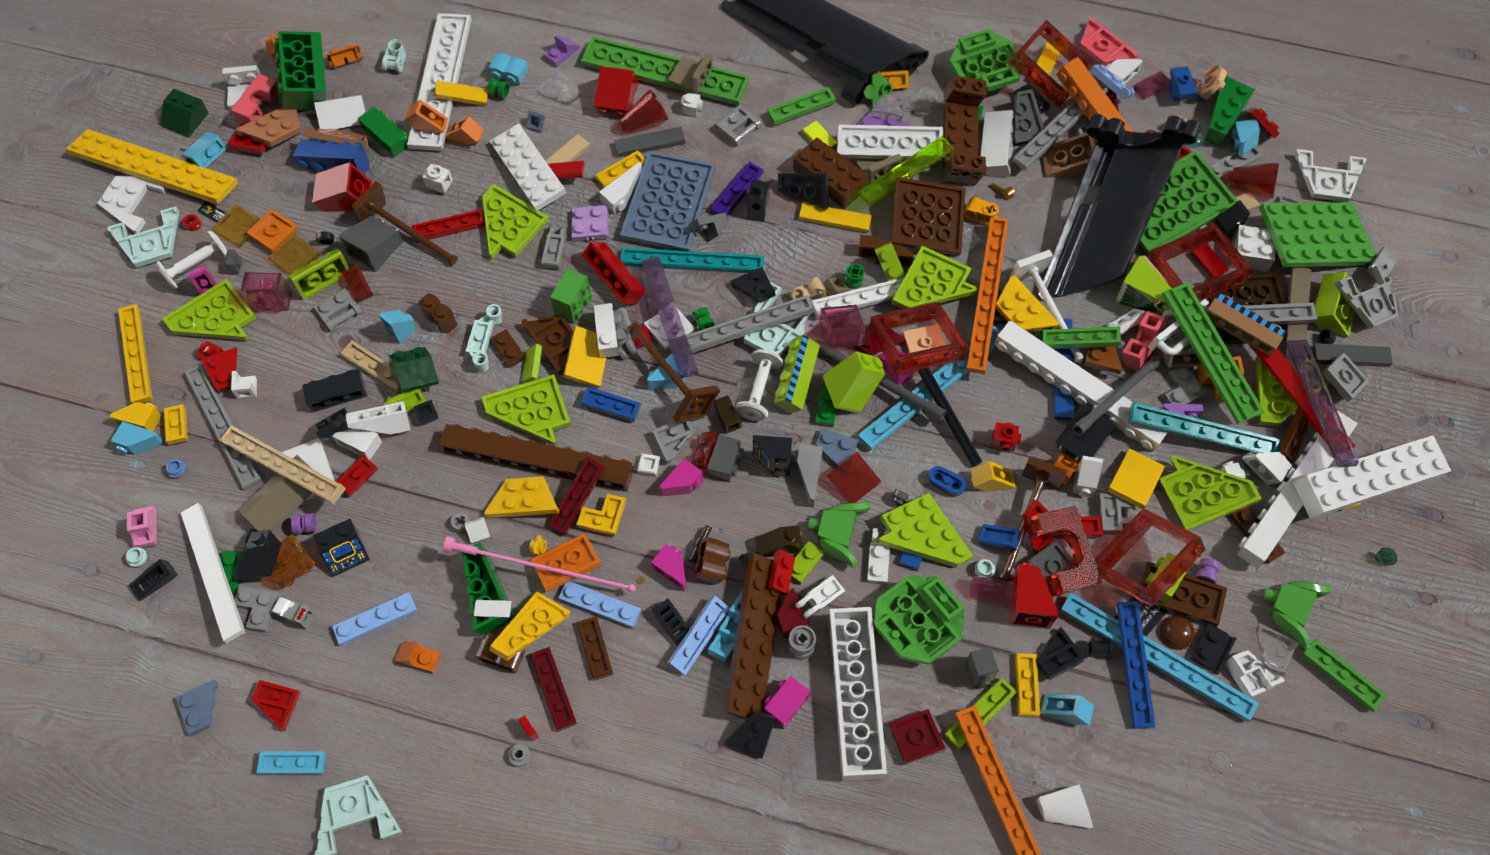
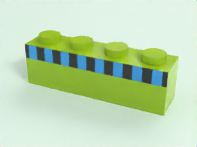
M805 335L793 338L790 341L789 351L784 360L783 372L780 375V383L775 392L774 404L790 414L803 410L820 347L819 344Z

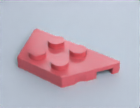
M1092 17L1089 19L1079 48L1094 60L1107 66L1116 59L1138 58L1139 54L1095 19Z

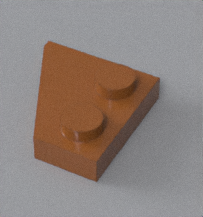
M1115 347L1088 348L1085 366L1120 375L1122 366Z

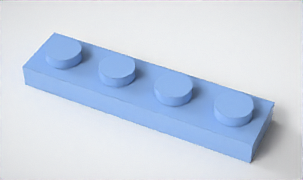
M571 581L565 583L559 596V601L634 629L641 613V608Z
M408 592L332 627L338 644L343 646L413 615L418 610L412 595Z
M711 596L667 664L681 675L686 676L730 608L716 596Z

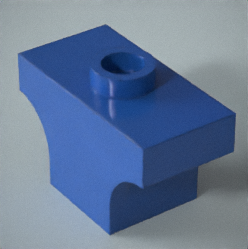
M1188 66L1171 68V81L1168 89L1172 100L1179 101L1196 97L1198 92Z

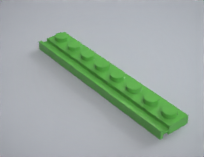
M1184 283L1163 292L1164 300L1236 424L1238 425L1243 421L1263 414V408L1189 283Z

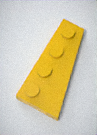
M536 592L491 644L490 651L508 661L570 617L571 611L541 593Z

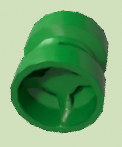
M491 78L487 85V93L493 96L498 95L502 99L507 98L510 84Z
M851 264L847 267L845 283L849 288L857 289L862 286L864 277L863 267L859 264Z
M705 307L695 310L691 315L698 331L715 326L713 319L709 317V310Z

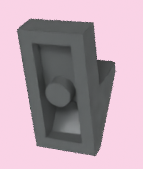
M721 213L697 218L688 224L690 231L698 230V232L706 230L709 241L719 236L727 214Z

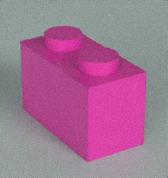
M791 676L787 681L783 679L777 687L778 692L775 696L770 695L764 703V713L775 716V723L785 729L810 697V691Z

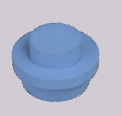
M172 459L166 464V473L171 478H179L186 471V464L182 460Z

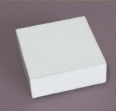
M641 453L637 473L657 476L661 460L660 456Z
M484 517L465 523L471 543L490 537Z

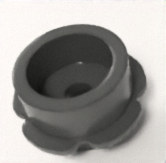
M895 489L890 494L893 497L892 501L899 505L908 503L909 495Z

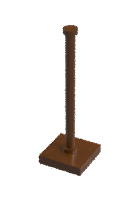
M377 181L352 205L358 223L378 214L446 259L450 265L453 266L457 262L458 257L456 255H451L382 209L386 204L382 185Z
M636 322L632 323L628 327L630 333H634L685 395L673 419L679 423L704 418L721 390L716 385L690 390L639 329V325Z
M1029 456L1022 476L1037 482L1028 506L1033 499H1039L1044 484L1059 490L1067 470ZM1022 519L1019 527L1022 536L1017 551L1010 550L1002 574L998 576V579L1003 582H1010L1011 578L1009 576L1027 531L1024 519Z

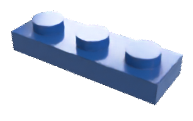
M587 387L581 400V406L635 422L641 408V403L592 387Z

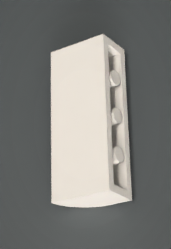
M1013 110L985 112L981 156L986 157L985 174L989 176H1010L1014 138Z

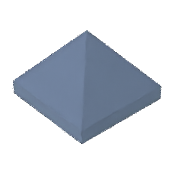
M529 110L526 127L542 132L545 115Z

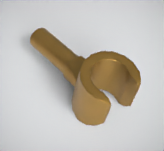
M994 183L991 184L992 188L1002 193V197L1005 200L1014 197L1012 194L1015 192L1013 187L1004 189Z

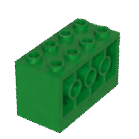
M278 31V38H275V58L279 103H283V109L316 110L314 103L326 101L321 32Z

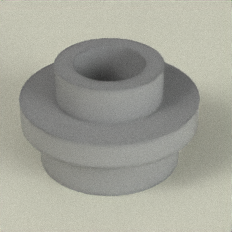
M515 745L509 751V760L515 766H523L530 759V751L525 745ZM517 752H523L521 758L515 757Z

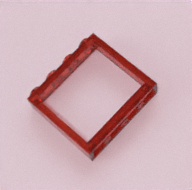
M1046 19L1010 59L1009 63L1059 108L1070 97L1068 90L1066 91L1036 64L1025 53L1026 49L1041 35L1069 62L1079 57L1088 71L1095 64Z
M1215 223L1152 249L1149 258L1151 263L1169 282L1168 285L1171 288L1182 285L1183 282L1166 261L1205 243L1214 241L1236 270L1193 288L1192 290L1199 301L1213 297L1216 293L1223 290L1227 291L1237 284H1243L1244 281L1249 280L1252 267Z
M939 302L874 315L870 319L869 331L896 375L965 360L968 345ZM935 319L950 342L948 345L900 355L885 329Z
M1143 508L1091 562V565L1097 576L1153 607L1159 599H1162L1170 587L1176 584L1182 574L1189 570L1195 560L1201 557V554L1206 549L1200 536ZM1153 526L1186 543V545L1145 588L1112 568Z

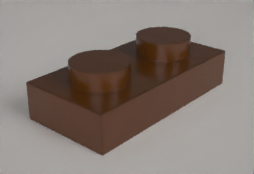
M507 329L491 337L492 343L509 368L525 360V355Z

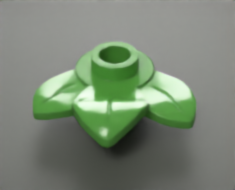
M873 74L871 76V84L865 87L864 96L872 99V107L874 108L876 105H881L884 97L891 94L892 85L889 81L884 80L883 75Z

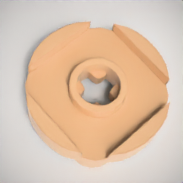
M1217 65L1210 68L1203 75L1205 79L1202 82H1198L1196 86L1197 94L1203 99L1208 100L1212 94L1220 91L1225 86L1224 79L1227 71Z

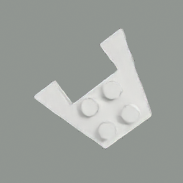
M1297 149L1295 152L1296 160L1312 198L1348 202L1350 200L1366 158L1350 156L1348 159V170L1313 166V151Z
M115 176L97 204L121 223L123 222L133 233L137 234L146 222L143 218L131 214L147 190L151 189L165 194L168 188L134 176Z

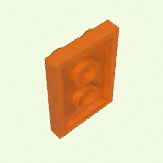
M585 533L530 559L532 563L583 575L602 566ZM535 568L546 593L577 578Z

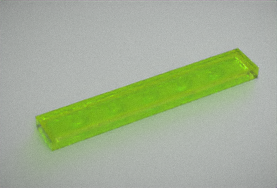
M943 136L939 137L858 191L859 196L868 206H871L894 190L896 177L913 178L952 152L953 146Z

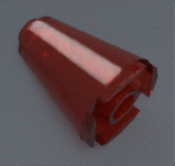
M651 89L620 118L622 122L619 124L624 132L628 131L630 134L668 120L663 106L655 99L656 95Z
M1279 163L1233 167V171H1229L1227 181H1231L1230 185L1267 198H1273Z

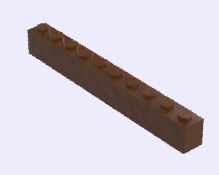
M446 424L439 442L443 453L570 480L576 478L587 457L606 467L596 485L628 492L634 472L633 464L625 459H611L607 455L597 456L588 451L578 452L569 447L559 448L550 443L540 444L531 439L521 440L511 435L507 437L496 432H483L478 428H464L459 424Z

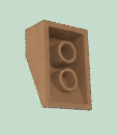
M1084 133L1055 143L1043 154L1046 177L1083 176L1097 140Z

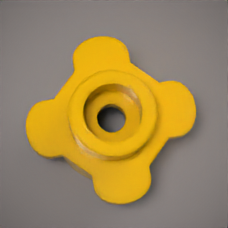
M541 535L531 540L529 546L530 553L538 556L546 552L547 542L542 539Z

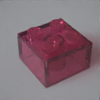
M244 272L240 292L252 310L257 312L289 311L292 291L281 273Z
M857 304L820 309L819 325L827 349L864 345L865 326Z

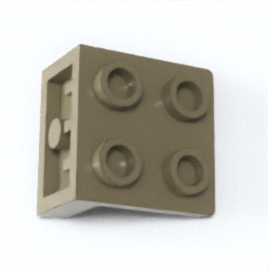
M706 53L699 62L684 56L681 57L668 82L699 93L713 70L712 55Z
M898 153L886 159H854L859 169L869 175V183L872 184L888 177L889 168L893 166L900 171L902 157Z

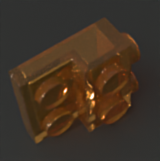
M293 534L281 542L282 545L271 576L281 589L285 586H291L297 577L301 574L309 573L312 566L315 565L313 559Z

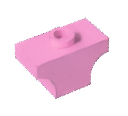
M154 506L127 512V531L131 534L134 547L143 548L157 545V518Z

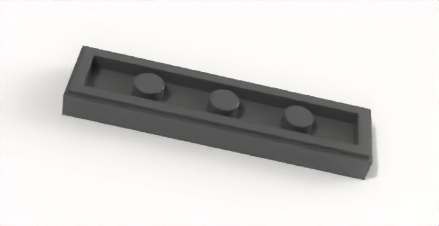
M677 127L617 139L614 142L618 157L630 155L637 150L642 153L685 144V138L682 128Z
M1315 343L1312 346L1315 363H1332L1339 355L1345 353L1355 365L1390 367L1393 364L1390 347Z

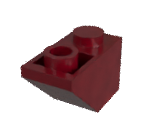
M795 588L790 589L777 613V622L783 639L788 638L795 627L807 626L809 624V619L803 616L805 613L802 612L801 607H796V604L802 598L800 594H796Z

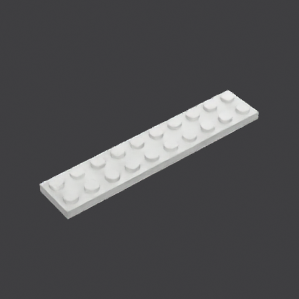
M438 13L418 100H422L450 119L453 101L435 98L436 80L458 83L472 19L471 15ZM449 119L443 133L418 130L411 125L407 142L408 149L443 151Z

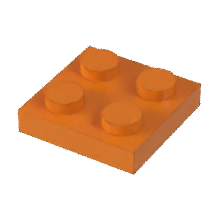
M271 208L246 233L250 238L275 254L299 228L296 224Z

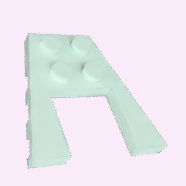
M770 282L776 296L760 303L758 302L754 313L770 308L780 295L782 288ZM814 313L804 316L796 329L781 323L745 335L744 343L757 350L773 351L780 356L789 349V343L793 338L807 335L827 319L828 316L816 319Z

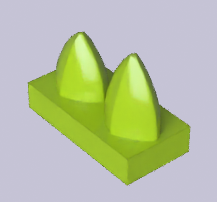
M420 389L400 393L397 396H388L383 405L404 401L406 412L414 409L413 406L424 403L426 400Z

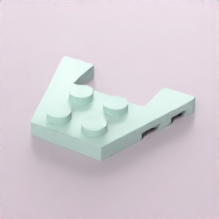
M177 206L162 210L161 215L164 225L128 236L126 225L123 222L107 227L136 268L172 257L179 218Z
M368 775L325 788L321 810V826L317 837L318 847L315 855H337L334 831L375 818L378 821L381 839L384 840L402 834L401 828Z

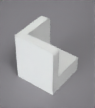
M232 371L231 391L237 399L257 397L256 376L240 377L237 371Z

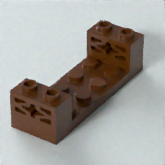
M953 75L944 89L942 180L976 186L986 173V157L978 156V107L986 97V81Z

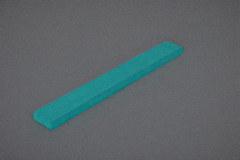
M621 248L620 261L629 267L749 273L760 267L764 269L763 255Z
M1136 402L1131 403L1128 419L1130 423L1245 452L1253 451L1254 454L1278 452L1280 439Z

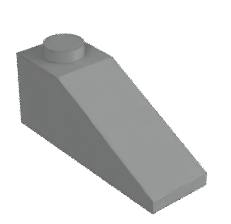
M800 443L799 450H795L793 461L797 462L796 469L810 507H814L823 447Z

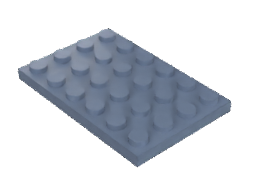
M648 151L620 233V239L677 251H690L696 230L690 231L688 224L701 217L716 164Z

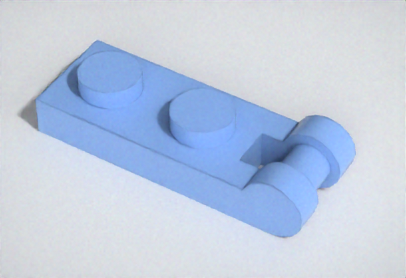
M1093 65L1089 70L1119 97L1130 98L1134 96V89L1125 87L1121 83V79L1116 75L1112 76L1108 72L1109 69L1104 65Z

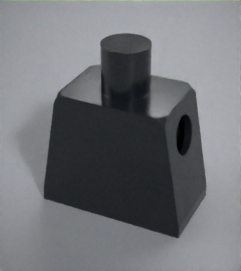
M761 180L751 181L747 205V220L765 222L769 200V182ZM755 204H759L761 207L756 209Z

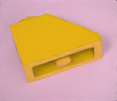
M136 402L111 413L109 417L118 426L124 421L153 432L162 415L155 405L148 402L146 404Z
M989 461L971 469V481L977 489L986 492L1016 488L1013 471Z

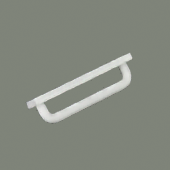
M1206 299L1200 302L1203 308L1209 304ZM1176 321L1156 336L1147 348L1153 351L1158 347L1167 355H1175L1190 343L1186 337L1172 348L1164 343L1165 340L1181 329Z

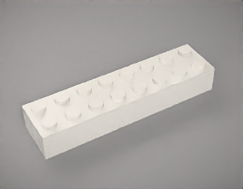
M1432 435L1305 475L1293 482L1309 518L1313 519L1436 479L1450 472L1451 469Z
M871 607L830 609L829 628L842 781L885 779L887 768Z

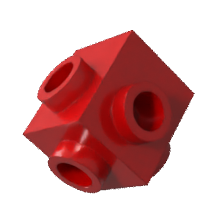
M996 422L991 448H997L1004 452H1014L1016 445L1021 443L1022 434H1019V426L1012 423Z

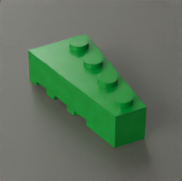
M1228 76L1224 79L1225 86L1216 92L1210 121L1204 141L1219 148L1255 89Z
M480 542L473 545L478 547V550L488 552ZM462 552L464 572L467 579V593L470 599V614L473 620L472 628L481 637L512 621L516 614L511 605L510 617L474 616L476 600L509 601V598L489 556L481 554L472 555Z

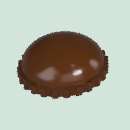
M1173 615L1168 617L1159 627L1161 640L1167 647L1183 650L1194 642L1195 628L1183 616Z

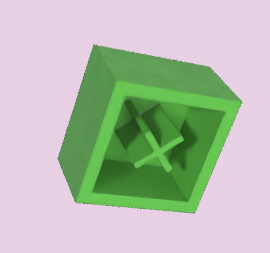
M571 269L566 270L550 296L554 315H562L566 321L575 324L576 320L581 318L585 305H588L592 299L586 275Z

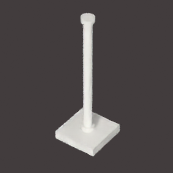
M1047 250L1017 261L1011 276L1014 274L1020 281L1033 278L1052 316L1059 323V329H1068L1039 276L1045 273L1053 257L1051 251ZM1070 348L1075 357V363H1080L1086 359L1085 355L1081 354L1079 348Z

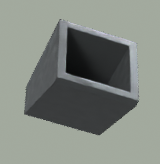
M372 216L339 235L347 255L375 272L403 242L400 236L401 233L396 227H390L382 219H376Z

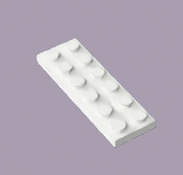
M519 123L490 140L491 145L536 211L567 193Z
M839 125L837 152L844 158L886 159L899 153L902 160L942 161L943 127Z

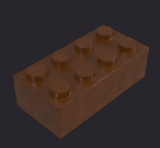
M817 137L793 158V171L796 173H829V198L844 210L868 189L869 175Z

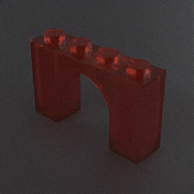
M1076 506L1039 513L1026 519L1033 539L1047 535H1056L1064 539L1071 548L1073 561L1070 569L1046 577L1052 597L1088 589L1103 583Z

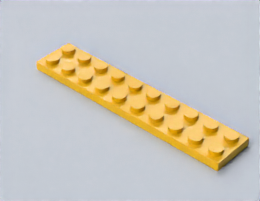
M89 129L66 148L68 155L215 204H219L238 184L237 178L199 167L195 164Z

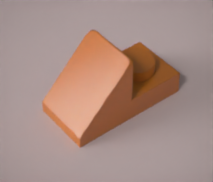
M1062 453L1054 464L1056 467L1067 470L1065 479L1062 482L1063 485L1068 483L1079 462L1065 453Z
M415 641L402 642L395 662L434 674L441 653L421 647Z

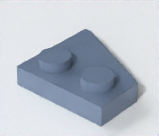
M822 428L816 446L823 447L822 454H825L830 462L835 463L841 469V472L847 475L858 440Z
M215 679L175 697L187 733L190 736L212 727V712L216 702L214 695L215 689L218 688V682Z

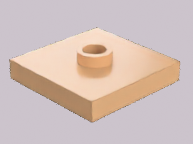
M939 324L903 331L902 335L906 339L905 344L914 366L949 358V352Z

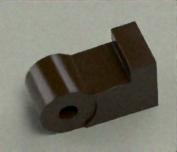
M726 395L716 399L713 402L725 433L728 434L741 429L742 419L739 413L737 414L730 397Z

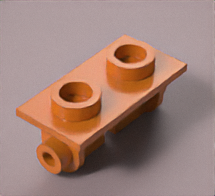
M350 44L340 50L333 49L326 54L331 68L346 65L344 60L346 58L349 64L361 61L360 59L363 58L358 44Z

